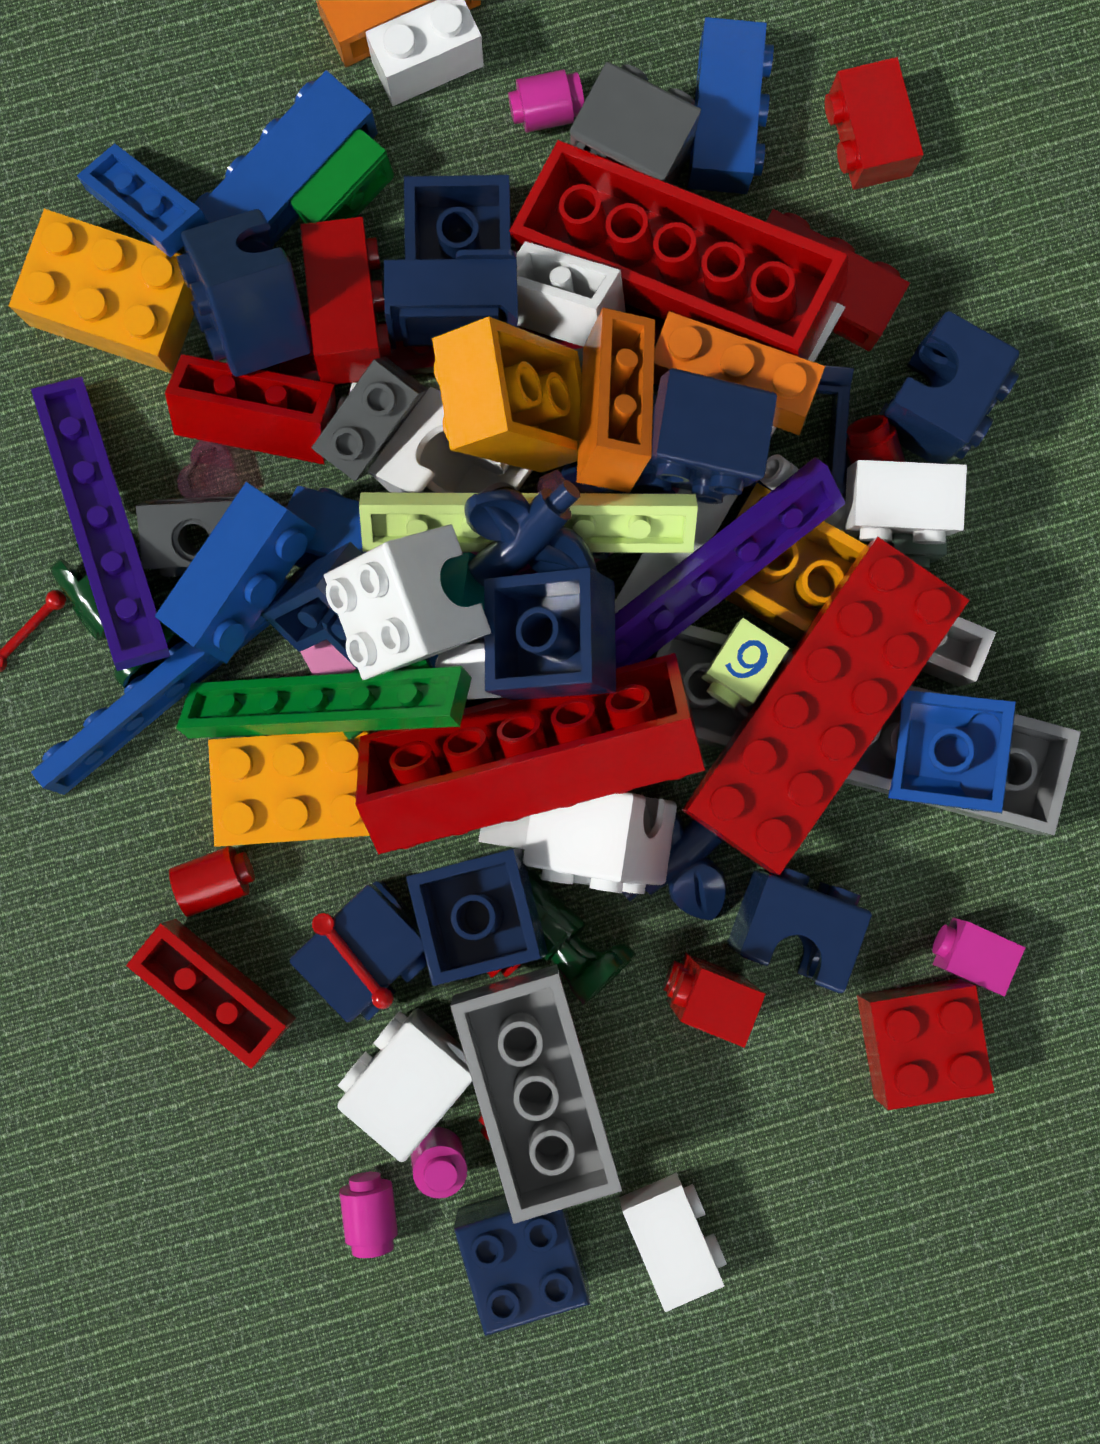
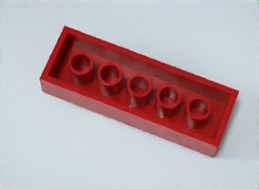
M557 140L509 230L518 251L524 242L527 241L621 270L625 304L663 320H666L670 311L806 360L809 359L847 285L848 254L560 140Z
M876 537L863 548L681 810L768 872L780 875L970 600L883 539Z
M676 653L616 668V693L525 700L502 698L465 708L460 727L382 730L360 736L355 805L378 854L397 849H408L417 844L452 835H463L475 829L503 822L517 821L526 816L557 808L572 807L577 803L612 794H622L635 788L667 780H677L690 774L705 771L691 707Z

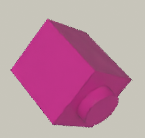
M952 918L950 925H943L934 940L932 952L936 954L932 965L1005 997L1026 947L968 921Z

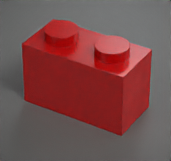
M898 57L837 72L829 93L825 95V113L828 123L831 126L836 125L840 139L837 146L839 166L843 174L849 173L853 190L912 176L924 154Z

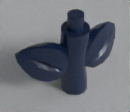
M564 480L554 491L548 488L542 489L530 504L522 493L511 489L488 491L469 497L464 507L467 524L477 534L488 540H494L468 562L469 571L474 579L484 587V579L513 576L527 564L537 573L589 567L597 571L592 553L583 538L574 530L564 526L571 518L569 507L580 498V492L576 486L570 481Z
M676 812L666 882L663 885L646 884L645 890L652 895L668 884L670 898L681 910L699 919L713 920L719 914L724 904L726 880L723 871L707 856L724 840L694 819L683 829L682 819ZM622 891V894L629 901L639 895Z

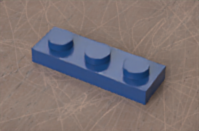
M115 143L77 175L84 188L170 258L184 247L181 239L183 231L209 223L198 206Z

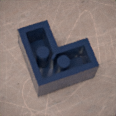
M349 542L296 571L261 616L298 652L327 639L352 664L346 652L347 638L338 613L332 610L327 601V584L324 574L364 553Z

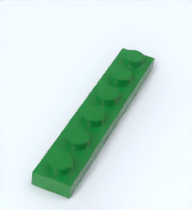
M462 666L393 670L367 680H362L360 673L191 683L176 729L189 739L460 727L472 677Z

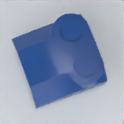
M907 690L901 699L897 751L888 798L1002 814L1016 702Z

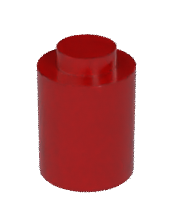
M227 846L169 869V879L173 894L180 909L187 917L248 895L250 892L249 883L255 881L254 870L247 854L244 851L237 854L232 846Z

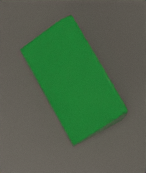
M356 130L291 198L290 202L296 213L305 224L357 217L394 178L386 150L363 130Z

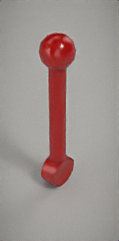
M60 590L48 592L45 597L46 603L0 649V673L7 667V658L40 623L53 610H59L65 606L66 596Z
M329 913L316 915L312 921L314 932L319 935H326L372 993L373 1005L378 1009L389 1008L394 1000L392 992L388 988L380 987L334 929V917Z

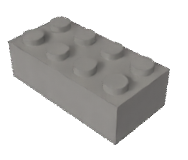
M557 964L453 995L450 1007L513 1224L621 1192L617 1169Z

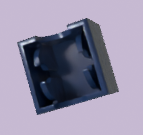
M259 209L183 231L181 239L186 253L177 256L186 286L191 288L194 301H191L194 315L201 332L205 333L215 361L225 358L231 373L236 377L310 354L312 351L291 262L282 248H272L268 230L271 228Z
M946 312L918 345L907 365L925 377L930 387L907 377L895 398H892L889 404L885 403L879 415L886 416L889 424L896 427L902 447L928 462L945 464L953 456L962 460L971 446L976 448L987 434L993 422V419L987 415L997 400L1002 402L1016 383L1019 373L1013 371L1012 368L1019 357V351L956 314Z
M671 368L660 378L658 395L653 394L652 457L638 478L640 479L639 487L658 493H669L672 491V487L690 490L691 494H696L697 502L707 504L723 503V497L727 495L742 494L744 487L761 480L765 476L777 394L759 388Z
M784 868L780 875L759 870L754 871L728 939V947L745 959L768 966L777 944L786 937L798 935L802 942L803 954L797 974L811 978L815 985L837 993H843L846 990L872 916L869 910L858 906L861 896L822 882L819 883L817 891L807 887L809 876L788 868Z
M378 880L366 885L333 916L335 919L334 929L380 987L388 988L393 995L396 991L390 984L401 976L408 983L427 965L416 916L383 881ZM316 933L291 957V965L346 1022H352L359 1014L368 1022L380 1010L372 1003V993L326 935Z
M505 1194L458 1208L454 1232L484 1336L591 1304L588 1278L581 1254L575 1244L567 1208L513 1224Z

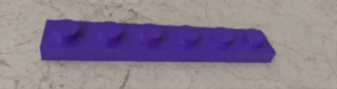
M83 377L32 388L33 399L116 670L121 671L169 657L170 652L160 621L154 617L157 611Z
M813 458L694 551V553L616 612V668L647 660L846 503L828 466L818 458Z

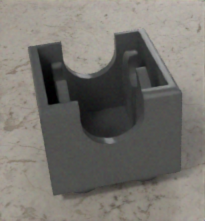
M606 62L570 128L569 144L675 186L690 158L701 108L695 106L692 97L682 90L670 88L666 91L650 83L647 76L640 69L632 65L624 64L618 67L611 62Z

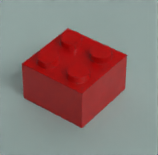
M958 978L857 995L874 1099L887 1110L995 1093L976 985Z

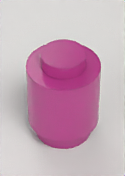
M564 69L516 79V91L508 92L513 123H523L526 133L574 123V117H577L584 104L583 89L578 72L566 74Z
M434 1127L411 1154L414 1182L417 1188L426 1196L446 1198L458 1192L464 1185L467 1177V1165L463 1145L460 1138L453 1131L442 1127Z
M362 1172L349 1177V1184L339 1190L345 1243L351 1246L352 1255L357 1258H374L391 1252L394 1249L393 1239L398 1235L392 1182L387 1179H381L379 1172Z

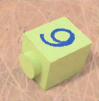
M742 618L735 625L701 677L711 684L707 692L721 703L733 709L738 703L745 707L752 705L789 650V647Z

